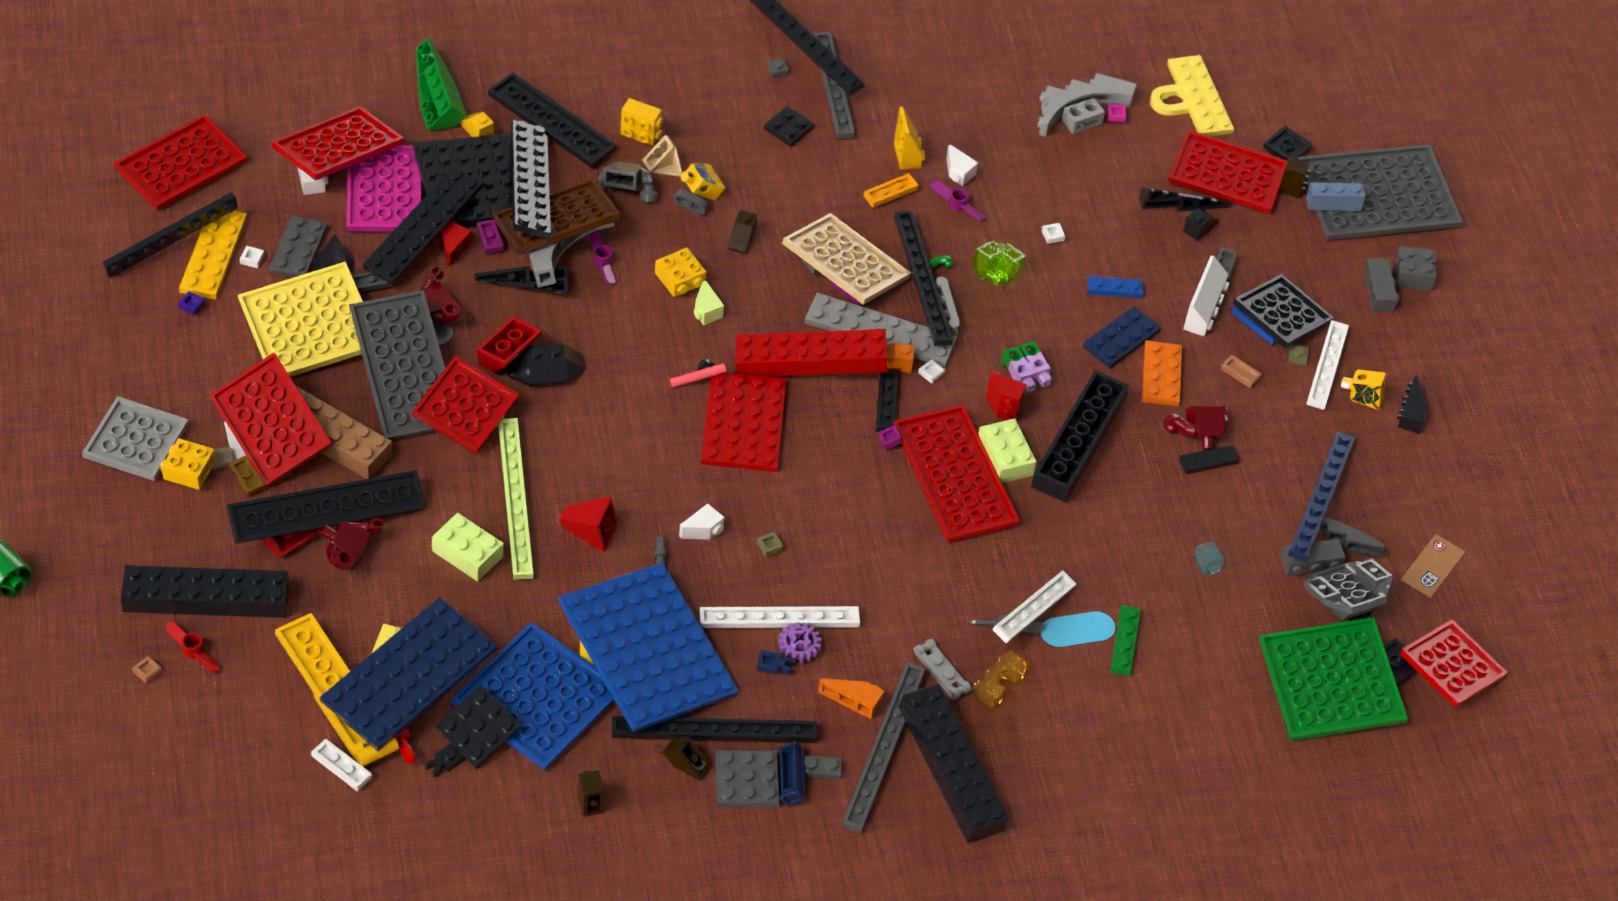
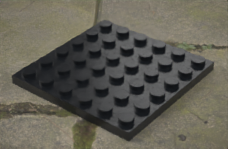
M511 134L412 143L425 196L452 167L457 168L483 184V188L452 222L458 225L476 224V222L493 220V213L512 207Z

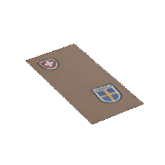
M1435 534L1401 578V581L1431 598L1466 551Z

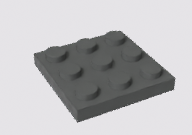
M715 750L716 808H779L777 750Z

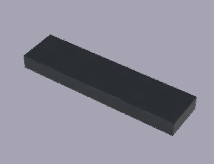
M888 370V372L879 373L875 432H880L894 426L899 371Z

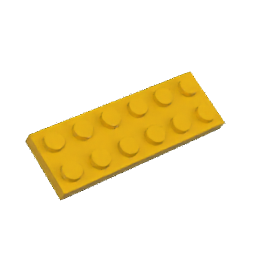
M233 211L202 228L179 286V293L187 294L190 291L200 297L216 300L247 220V213Z

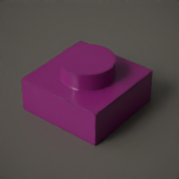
M895 425L878 432L885 450L903 443Z

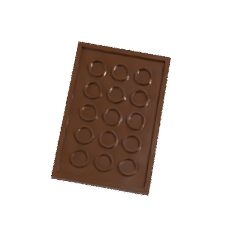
M594 178L549 194L551 226L549 239L513 230L512 207L492 214L495 223L518 255L526 254L537 248H543L551 243L560 242L565 238L579 235L582 232L593 230L599 226L621 219L620 212Z

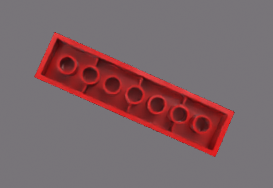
M886 329L736 334V373L769 377L888 372Z

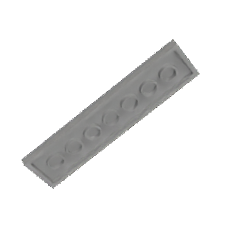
M816 293L804 322L827 331L886 329L887 345L893 343L914 345L913 358L929 362L932 359L944 368L957 339V336L952 335V345L934 346L928 327L820 293Z

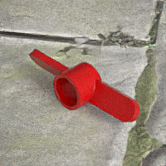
M173 621L166 624V632L182 646L185 657L190 659L196 658L210 672H219L220 665L203 650L202 638L199 634H187ZM189 644H197V645H198V646H196V647H194V648L186 647V646H188Z
M406 727L395 739L399 745L398 750L408 764H414L416 754L407 742L411 740V736Z

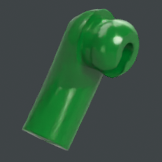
M949 255L936 256L928 261L931 270L941 264H944L945 268H949L954 264L952 257Z

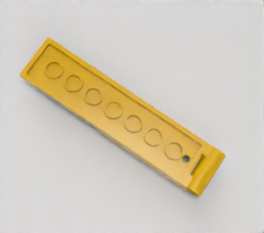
M312 613L275 629V635L314 693L315 700L358 764L363 767L399 749L397 740L394 738L377 752L320 701V696L347 675L350 670Z

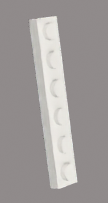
M1331 320L1306 405L1325 409L1349 325Z
M1062 570L995 625L992 630L1007 644L1072 590L1076 583Z

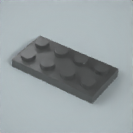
M291 215L269 267V273L288 278L309 273L327 230V222Z

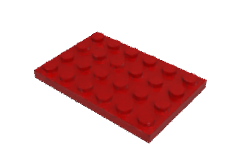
M359 106L272 142V148L316 181L385 151L394 149L404 144V137Z
M204 114L114 162V167L158 211L246 163L248 157Z
M1188 130L1168 182L1270 214L1280 188L1287 160Z
M275 352L209 395L267 488L333 445Z
M728 372L710 377L701 455L702 465L777 472L786 379Z

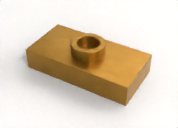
M246 455L229 463L231 472L247 497L265 489L264 482Z

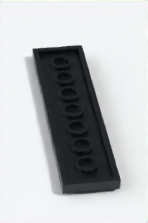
M514 72L488 90L490 97L527 123L534 126H542L548 138L591 168H594L617 150L615 143Z
M452 167L363 263V268L389 284L394 285L483 188V184L457 168Z

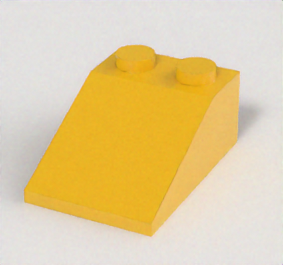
M899 107L894 146L900 170L921 168L922 161H925V152L921 150V137H918L917 130L904 108Z

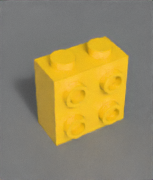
M629 98L622 108L620 134L653 146L656 140H660L662 130H660L663 123V118L661 117L662 110Z
M687 247L655 261V274L673 297L685 294L694 288H699L702 282L706 281L705 269Z
M178 438L175 445L171 446L166 460L164 459L161 463L164 480L200 490L216 462L215 450Z

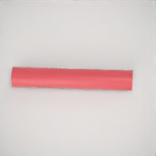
M722 363L671 378L670 382L672 388L727 371L725 364Z

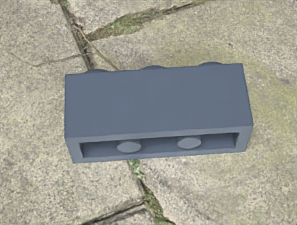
M1310 182L1306 195L1308 209L1361 211L1365 200L1363 183Z

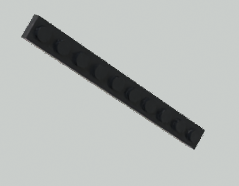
M749 0L848 95L851 96L864 87L863 82L776 0Z
M895 212L894 220L934 346L952 345L953 337L913 212Z
M612 716V738L672 739L689 736L691 740L797 741L816 743L817 721L672 718L633 732L624 716Z

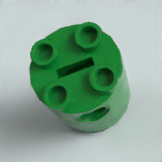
M1 540L0 596L7 598L23 591L29 584L33 572L8 543Z

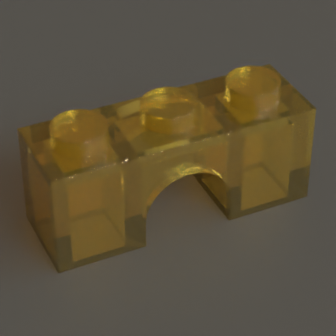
M1011 650L1005 655L1002 654L998 658L996 665L986 671L984 678L974 684L972 699L992 712L1004 699L1006 688L999 682L1006 681L1016 686L1027 674L1029 662Z

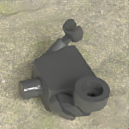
M617 161L604 167L597 180L601 189L603 185L636 190L640 183H642L644 189L640 191V200L654 202L658 199V192L652 186V180H654L652 174L643 168L641 164Z

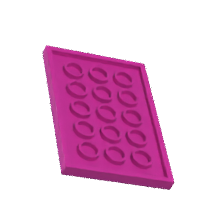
M400 145L348 167L347 231H394L421 202V178L412 146Z

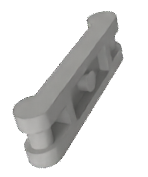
M938 277L936 287L951 334L958 336L960 322L948 281L945 277Z
M930 638L925 641V644H919L913 648L915 655L952 700H957L963 693L968 694L972 691L970 684L964 681L936 647L933 639Z

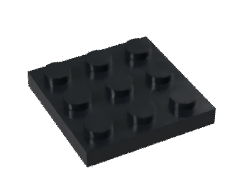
M481 684L435 725L436 729L457 748L476 770L522 729L521 724Z

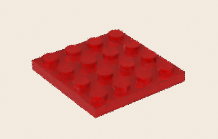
M454 356L414 408L412 416L474 454H477L518 400L519 394L457 356Z
M1453 620L1446 622L1404 647L1399 653L1455 708L1498 683L1508 674L1497 661Z

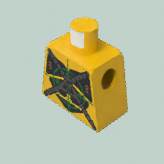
M1356 370L1353 379L1343 377L1341 388L1351 390L1350 399L1352 401L1379 410L1384 399L1386 373Z

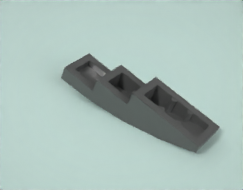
M1325 517L1318 534L1325 535L1324 541L1339 539L1341 545H1343L1344 552L1380 559L1385 544L1370 535Z

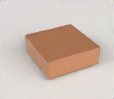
M149 656L132 668L133 672L146 684L162 673V668Z

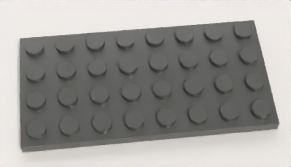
M424 290L349 304L350 314L383 436L389 440H396L435 432V429L412 416L414 408L445 369Z

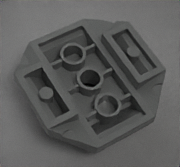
M1367 559L1364 562H1348L1311 574L1304 581V588L1343 621L1379 609L1382 604L1387 603L1393 583V575L1373 559Z

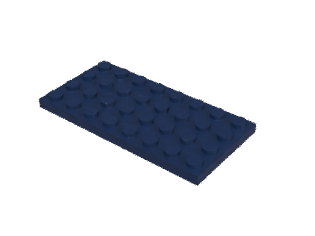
M439 597L321 695L320 701L378 752L497 650V645Z

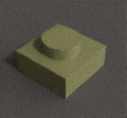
M1294 344L1289 346L1288 363L1306 366L1308 347Z
M775 532L757 538L756 543L765 557L783 551V545Z

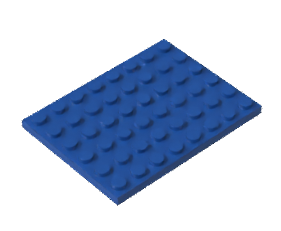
M663 562L559 596L558 602L633 732L738 694L739 690Z

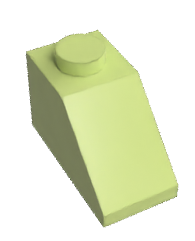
M703 281L695 301L694 315L703 325L723 318L724 305L707 281Z

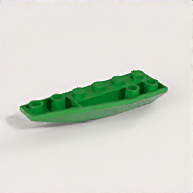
M427 37L416 48L419 106L427 130L435 131L453 128L467 115L447 66L432 41Z

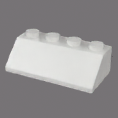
M1210 256L1189 306L1184 330L1201 336H1205L1206 331L1211 330L1214 322L1211 319L1212 317L1216 318L1219 310L1217 305L1222 304L1224 298L1222 293L1227 292L1230 283L1227 282L1228 273L1215 256Z

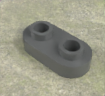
M679 189L673 196L674 201L679 206L698 215H703L708 209L707 201L704 198L698 197L687 190Z

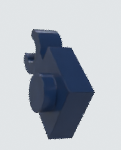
M761 650L757 671L777 674V670H781L784 674H791L792 667H787L786 665L793 666L794 659L791 657L781 659V653Z

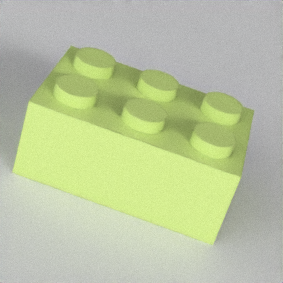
M1015 418L979 428L978 435L1002 483L1034 475L1036 460Z
M456 513L432 536V551L478 582L503 558V542L461 514Z

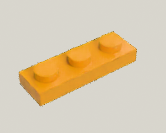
M908 173L864 191L863 197L874 208L918 190L919 185Z

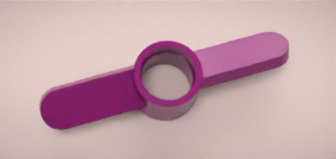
M940 181L932 182V190L949 201L951 209L955 211L965 210L977 220H985V215L967 203L968 193L966 190L961 188L951 190Z
M594 231L590 235V241L594 250L593 263L601 269L605 283L613 286L616 280L611 268L612 250L609 246L604 245L601 234Z

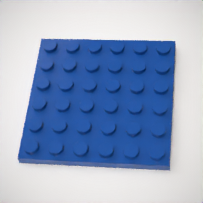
M532 622L451 699V704L457 706L481 684L522 726V729L506 743L545 771L615 702L594 665Z

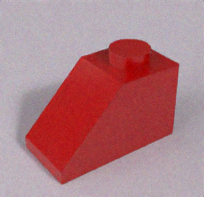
M452 222L441 233L444 255L449 266L471 244V231L455 222Z

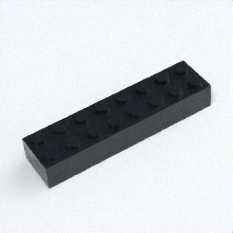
M1094 371L1036 469L1031 485L1032 488L1067 502L1123 405L1129 384L1099 371Z
M125 565L121 591L122 612L286 618L289 575L288 571Z
M940 684L903 694L899 709L966 842L970 843L1004 832L1009 818Z

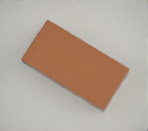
M1233 355L1220 368L1250 389L1262 376L1260 372Z

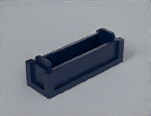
M794 741L793 744L778 746L781 766L780 800L787 807L805 802L804 748L797 741Z

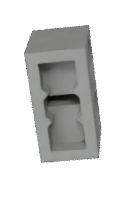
M1093 98L1064 108L1062 121L1070 132L1074 134L1101 125L1105 111L1096 99Z

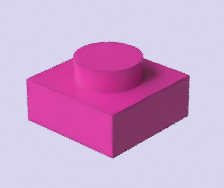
M1108 104L1107 120L1125 122L1126 106Z

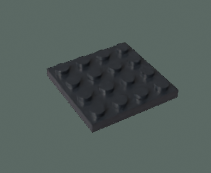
M1283 274L1236 297L1233 302L1237 308L1285 348L1329 325L1331 320L1333 321L1334 319L1331 314Z

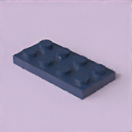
M1133 306L1085 341L1083 347L1111 369L1142 346L1145 340L1148 341L1158 334L1161 327Z

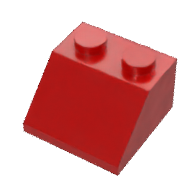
M991 371L986 393L989 405L997 418L1004 421L1014 418L1016 420L1022 409L1027 384Z

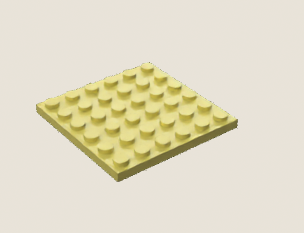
M346 262L238 295V300L262 359L275 352L290 377L361 355L349 304L363 301Z

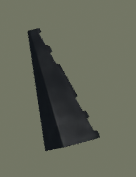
M1141 187L1139 195L1142 209L1177 207L1178 212L1194 211L1196 208L1207 210L1230 207V201L1145 187Z
M567 265L555 267L556 283L542 287L537 286L533 270H530L529 266L474 274L475 281L563 294H569L570 278Z

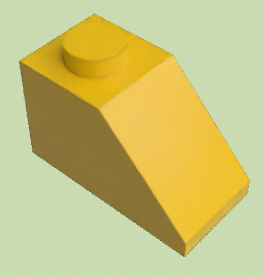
M484 112L473 113L459 123L471 137L494 135V122Z

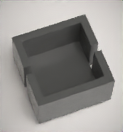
M1399 246L1394 260L1396 287L1432 291L1436 279L1435 250Z

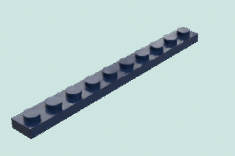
M1337 432L1288 556L1307 562L1356 437Z

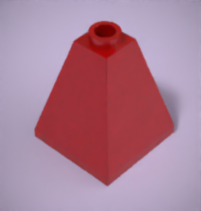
M611 497L566 506L565 510L559 514V522L562 523L565 530L603 552L606 551L618 525Z

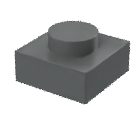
M783 58L766 62V68L772 79L789 75V69Z

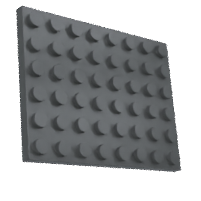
M1430 144L1297 157V159L1310 162L1308 170H1311L1308 181H1304L1308 182L1306 186L1307 191L1310 182L1363 183L1365 200L1361 211L1315 210L1326 240L1462 226V218Z

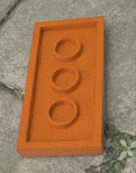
M1145 340L1141 402L1179 406L1182 345Z

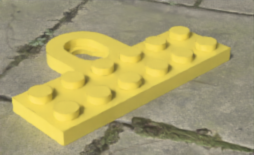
M1201 55L1168 59L1167 65L1176 84L1156 88L1151 94V107L1159 114L1166 116L1189 113L1197 132L1203 135L1213 137L1233 134L1234 127ZM1170 96H1178L1182 98L1183 102L1169 105L1164 104L1163 100L1168 99Z

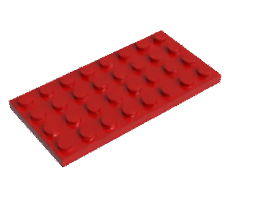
M964 404L893 421V425L896 426L903 441L901 445L947 543L1020 524V519Z

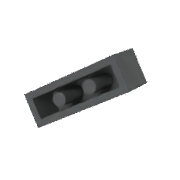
M1367 259L1363 271L1372 312H1394L1396 304L1399 303V294L1395 291L1396 281L1392 277L1393 267L1390 266L1389 259Z
M1339 539L1314 542L1307 562L1288 556L1291 545L1284 546L1280 556L1287 576L1317 573L1344 564L1346 558Z

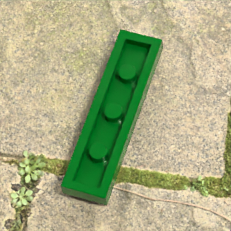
M1121 605L1110 673L1130 676L1141 608Z

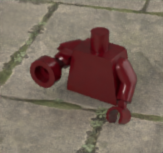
M433 266L430 271L432 277L427 279L420 291L424 290L433 325L444 327L460 317L461 308L442 284L436 282V280L444 277V272L442 270L439 271L437 266Z
M1191 406L1185 409L1187 419L1177 414H1171L1164 419L1163 426L1169 433L1180 432L1182 436L1188 438L1202 439V449L1208 450L1214 448L1213 439L1220 438L1225 434L1230 425V420L1226 413V406Z
M376 518L371 523L341 522L336 530L325 525L320 535L330 540L325 549L329 564L332 563L340 570H351L358 562L372 534L370 531L373 530L375 534L381 533L382 529L380 526H383L382 520Z

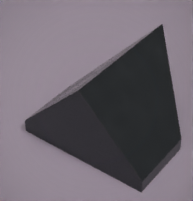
M334 234L316 258L315 271L346 262L352 275L353 260Z

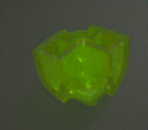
M990 241L976 249L973 257V267L977 276L982 281L988 278L997 286L1003 282L1008 284L1021 270L1026 255L1007 242L1004 245Z

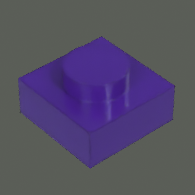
M189 291L178 302V308L195 315L205 304V299Z

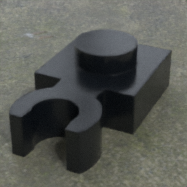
M450 743L435 753L436 760H429L426 763V770L432 767L436 768L432 771V776L437 777L441 774L443 768L449 772L462 763L464 756Z

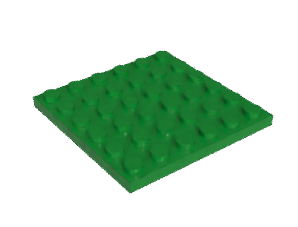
M1374 617L1259 635V643L1290 742L1407 723L1408 717Z

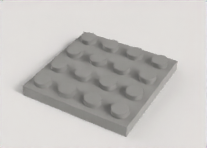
M117 396L83 450L82 456L83 458L155 481L161 471L162 461L168 457L171 446L175 445L178 438H181L189 425V421L186 418Z

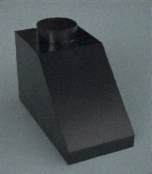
M1196 208L1186 217L1183 232L1198 241L1219 222V219L1205 210Z

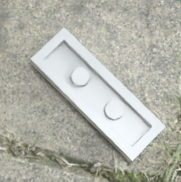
M327 739L311 752L314 759L356 791H359L372 779V773Z

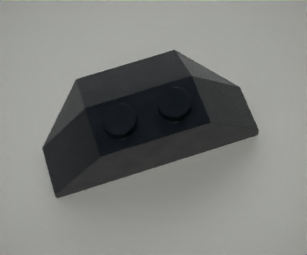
M565 344L527 347L507 365L509 378L516 379L529 386L568 383L584 372V363L581 353Z

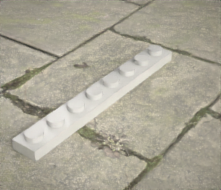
M859 606L700 607L699 610L701 628H788L790 623L796 626L797 622H799L800 626L807 623V628L812 626L814 628L859 627L860 625Z

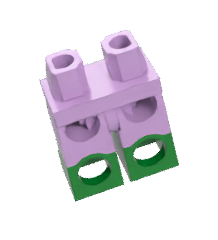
M1035 341L1002 352L1000 363L1008 369L1012 379L1027 384V393L1034 391L1038 382L1042 387L1051 385L1052 379L1049 374L1051 367L1047 364Z

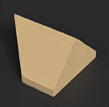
M665 135L642 161L652 173L681 177L682 170L677 149L668 135Z

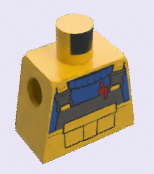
M692 163L681 174V180L686 182L692 193L716 201L725 189L710 164Z

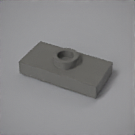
M1220 248L1217 260L1228 273L1227 282H1229L1238 253Z

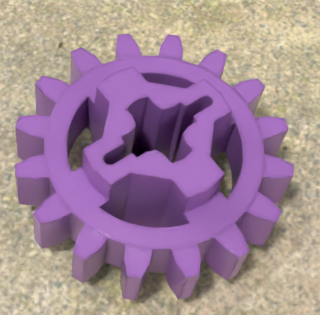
M799 622L796 623V626L790 623L788 629L782 628V633H779L778 647H780V653H785V657L793 658V662L796 659H799L800 663H803V659L810 662L811 656L816 658L817 652H820L822 639L819 638V631L814 632L813 626L807 628V623H804L803 626H800Z

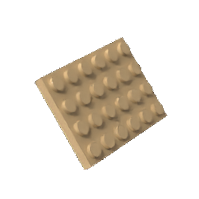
M831 213L790 234L782 242L788 249L863 305L906 281L911 275V272Z

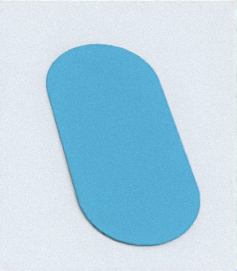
M1094 611L1047 619L1043 623L1044 628L1040 633L1048 644L1064 647L1109 639L1115 632V623L1107 614Z

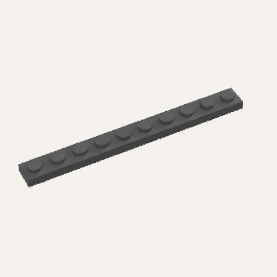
M906 662L843 819L842 827L862 833L905 724V719L899 709L902 696L919 689L926 668Z

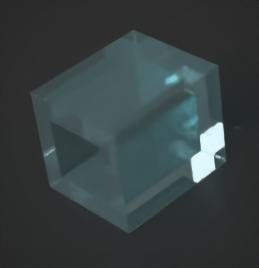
M1214 541L1196 546L1193 559L1203 575L1219 572L1222 568L1224 557Z

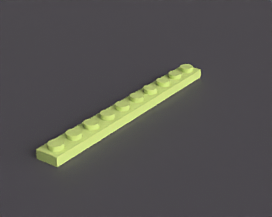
M503 419L498 428L513 580L533 579L518 419Z

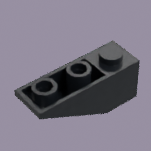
M1415 376L1413 383H1408L1406 393H1409V395H1404L1401 406H1404V409L1400 408L1397 419L1400 420L1398 428L1420 434L1428 408L1419 379Z

